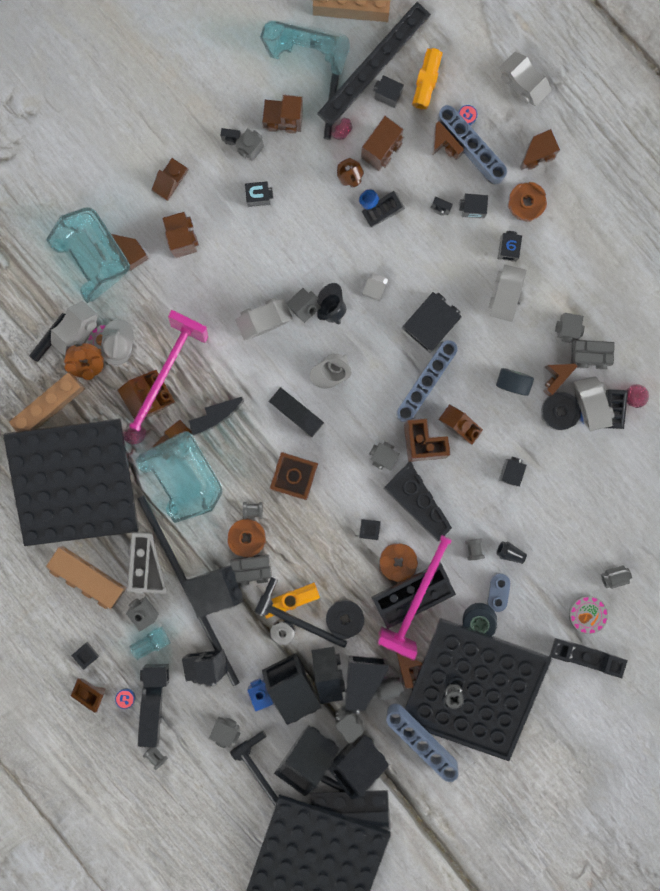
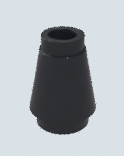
M502 541L496 552L500 559L521 564L525 562L527 557L526 553L508 541Z

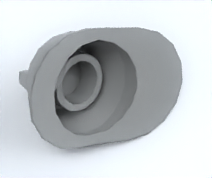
M113 320L104 328L101 352L104 360L109 364L122 365L131 356L134 333L131 325L126 321Z
M330 354L324 361L315 365L309 375L310 380L317 387L332 388L350 378L352 372L347 361V355Z

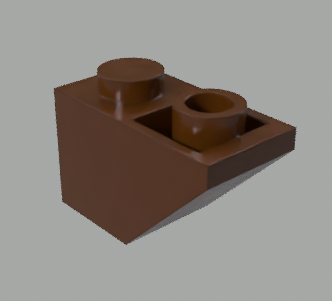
M551 129L533 136L521 163V170L526 168L531 170L544 160L547 163L556 158L560 148Z
M110 233L106 235L109 239L107 242L112 252L116 251L120 257L117 260L123 268L127 267L131 271L149 259L136 239Z
M450 404L438 419L448 429L471 445H473L483 431L466 413Z

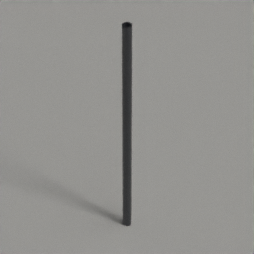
M143 495L137 499L192 605L184 582L187 578ZM199 617L198 619L214 650H222L207 617ZM225 654L228 669L227 675L232 685L235 686L240 682Z

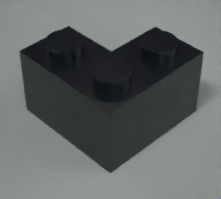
M334 646L311 650L320 703L342 701L343 692H346L342 669L338 670V665H341L340 654L335 653Z
M224 649L189 653L182 658L185 681H193V683H198V685L205 684V687L215 686L228 672Z

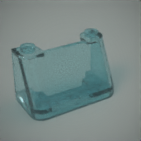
M290 20L269 21L264 25L260 35L271 58L279 59L280 54L285 51L291 53L293 44L316 49L326 55L325 61L331 64V72L338 75L342 73L350 49L349 39L342 33Z
M86 207L60 216L46 238L54 251L58 253L69 251L88 280L80 289V293L86 303L95 301L123 278L130 269L128 260L98 213L92 208Z
M188 431L177 434L142 453L136 459L138 468L144 473L153 471L170 498L166 511L174 523L212 512L222 495V486Z

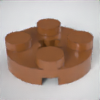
M520 183L514 187L509 195L508 208L517 219L530 222L540 217L547 206L546 193L537 183ZM530 197L532 205H524L523 198L527 199Z
M82 343V346L77 347L73 345L65 353V370L76 377L91 380L103 369L104 358L102 357V352L94 345ZM87 359L88 361L87 363H82L80 360Z
M242 519L235 522L228 532V545L232 552L238 556L253 557L263 549L266 542L264 528L260 523L252 519ZM243 533L251 534L250 543L242 541L244 538Z
M390 544L380 555V569L390 580L396 582L404 581L412 577L416 572L418 566L416 553L406 544ZM396 557L398 559L403 558V565L401 567L393 565Z

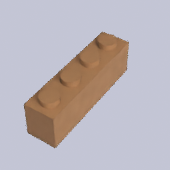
M313 0V16L388 23L390 0Z
M68 372L10 420L9 423L16 432L38 429L83 392L85 387L74 375Z
M64 546L58 547L46 566L50 569L49 572L58 578L61 576L66 580L65 583L67 585L81 589V593L90 599L93 597L98 601V605L105 609L115 607L127 588Z

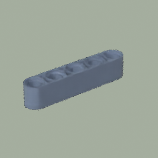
M449 105L443 106L440 109L437 121H440L463 147V153L492 184H500L507 175V168L455 108ZM449 114L451 119L445 120L442 115ZM461 128L464 131V133L457 134L455 132V129ZM469 142L475 143V144H476V148H474V149L470 148V147L467 145V143H469ZM486 156L489 159V162H482L480 160V157ZM493 171H500L502 176H494Z
M447 340L438 348L397 409L396 416L399 421L407 422L415 416L456 355L458 347L455 342ZM445 345L452 347L453 352L451 355L444 353L443 347ZM434 361H439L442 364L440 371H436L433 368L432 364ZM429 377L432 381L431 386H424L422 378ZM414 392L419 393L421 396V400L418 403L413 402L411 399V395ZM403 408H407L410 411V417L407 419L402 418L400 415V411Z
M390 705L387 709V724L443 780L447 782L455 781L458 778V763L456 759L401 705ZM398 714L400 717L394 718L391 715ZM410 727V728H412L413 730H412V731H406L405 728ZM420 741H425V742H427V743H426V744H419L418 742H420ZM437 754L440 757L435 758L432 755ZM446 768H452L453 770L447 771Z

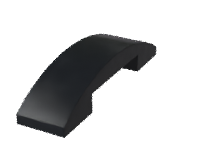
M558 638L554 639L549 655L552 658L588 667L621 679L628 660Z

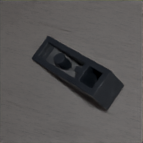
M281 387L268 401L312 438L324 424L320 418Z

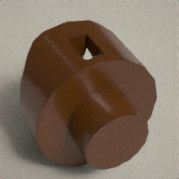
M347 158L338 164L337 177L342 185H350L353 188L361 183L364 170L358 161Z

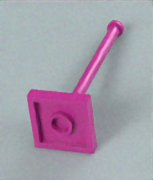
M171 310L168 315L171 327L180 331L181 334L134 422L129 425L130 428L140 432V426L187 337L191 336L203 343L208 339L206 326L174 310Z
M443 535L440 537L441 542L398 633L382 626L378 633V644L413 660L417 655V644L415 641L405 637L447 545L451 544L452 540Z

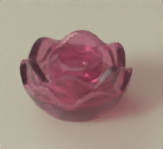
M342 118L341 123L335 127V132H332L334 139L344 140L353 127L349 118Z
M634 384L627 389V404L629 406L641 408L647 404L649 392L645 386Z
M140 426V432L129 428L127 432L124 431L125 442L130 445L141 443L146 437V429Z

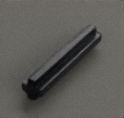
M61 313L30 353L29 357L39 362L52 345L51 330L60 324L66 315L65 313Z

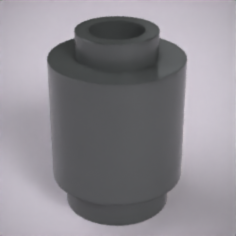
M622 565L605 570V573L601 574V578L606 589H613L630 584L632 574L629 568H625Z
M392 677L383 680L376 691L378 699L382 698L385 701L400 696V693L404 692L400 678Z

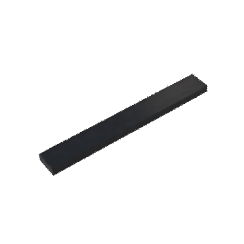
M416 2L319 110L317 115L332 127L428 20L431 14L419 2Z

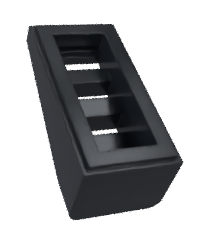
M392 191L381 198L375 207L364 209L362 213L372 228L398 214L405 207L398 194ZM392 199L394 200V202H395V204H396V207H395V208L393 207V205H392L391 202H390V200H392ZM385 203L387 204V206H388L389 209H390V211H388V212L386 211V209H385V207H384V205H383V204H385ZM379 207L381 209L382 216H380L376 208ZM370 211H373L377 218L376 220H373L369 213Z
M606 390L605 395L609 407L612 404H620V407H612L614 412H620V415H614V418H612L619 419V423H612L613 426L606 429H624L628 390ZM612 396H620V400L612 399Z

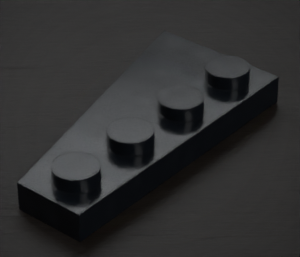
M408 462L383 488L437 542L440 541L441 535L445 536L452 529L440 507L434 501L432 494L424 485L422 478L414 469L412 462Z

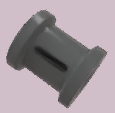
M243 502V519L247 517H259V519H262L263 502H259V504Z
M482 539L465 541V544L468 546L469 557L467 559L469 561L485 558L481 548Z
M457 684L448 685L445 689L446 704L450 708H459L463 704L462 688Z
M150 747L143 754V757L147 758L154 765L155 770L168 759L157 748Z

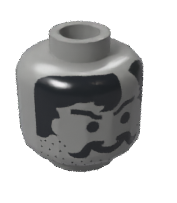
M283 619L274 622L271 628V638L279 645L291 643L296 634L295 625Z

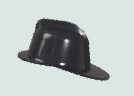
M330 283L323 287L317 296L319 299L317 303L321 307L317 311V318L339 325L347 308L343 301L341 286L337 283Z

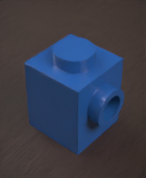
M260 678L250 682L251 685L248 686L247 691L255 711L274 705L266 690L264 680L261 681Z

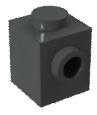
M247 128L236 142L237 152L245 159L249 158L253 161L264 148L263 137L256 130L252 132Z
M304 288L286 303L292 312L304 323L321 308L317 303L318 297L312 291L308 293Z
M563 313L555 327V332H558L557 338H562V342L573 343L574 340L580 339L585 329V326L582 325L584 316Z
M385 441L383 444L379 443L378 446L374 444L369 455L372 456L370 460L373 461V466L380 470L384 467L391 471L400 453L393 450L395 446Z
M145 596L140 600L138 598L133 600L129 604L126 615L140 632L155 623L159 613Z
M218 717L209 739L215 741V744L219 747L230 748L232 743H237L241 734L237 732L239 725L233 719L226 718L225 720Z

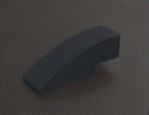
M243 397L205 407L207 415L189 420L193 436L205 433L227 420L244 402Z
M143 687L137 747L157 748L159 745L163 687Z

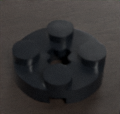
M566 392L554 393L543 402L541 418L548 427L554 430H566L577 424L580 419L581 409L573 395ZM563 406V411L566 413L565 415L558 416L556 409Z
M351 600L336 601L327 611V627L337 638L349 639L354 637L363 628V611L357 603ZM347 614L351 620L342 624V620L339 618Z

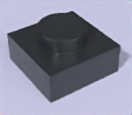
M221 128L220 136L222 141L228 145H236V142L242 136L241 131Z
M435 196L431 208L434 209L435 213L443 216L444 214H449L453 204Z
M361 519L359 538L378 540L381 521Z
M88 642L71 655L83 670L100 657Z

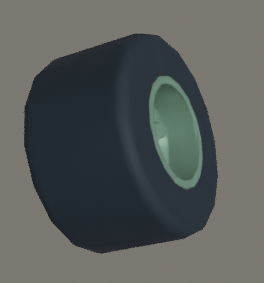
M501 368L496 386L515 394L528 396L534 378L521 372Z
M472 604L464 611L463 626L493 636L497 629L496 613L487 604Z

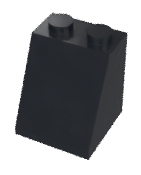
M296 653L262 670L266 690L286 725L297 722L301 718L315 713L322 708L318 695Z
M349 655L345 710H349L350 713L359 714L360 711L367 709L389 670L387 659Z
M308 725L274 774L303 796H306L317 787L340 748L336 746L333 740L321 735L318 729Z

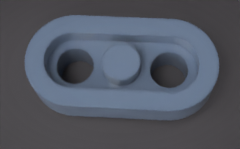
M497 573L490 580L487 603L495 612L505 610L508 604L510 579L505 574ZM500 580L504 581L502 587L498 586V581ZM497 599L501 600V604L499 606L495 605V601Z

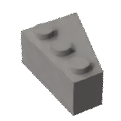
M132 532L128 592L167 593L151 532Z

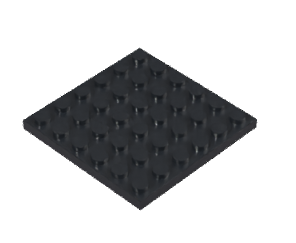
M121 418L3 434L24 547L139 531Z
M440 618L405 710L432 735L510 761L552 659L550 656ZM450 684H457L462 688L463 704L459 708H450L446 704L445 689Z
M279 794L246 891H370L390 840L391 831Z

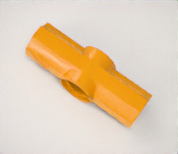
M427 48L412 102V106L417 109H428L443 54L439 49Z
M315 582L272 598V606L282 611L294 610L298 606L319 599L320 595ZM293 596L296 602L293 605H288L285 602V598ZM270 613L265 615L266 619L275 616Z

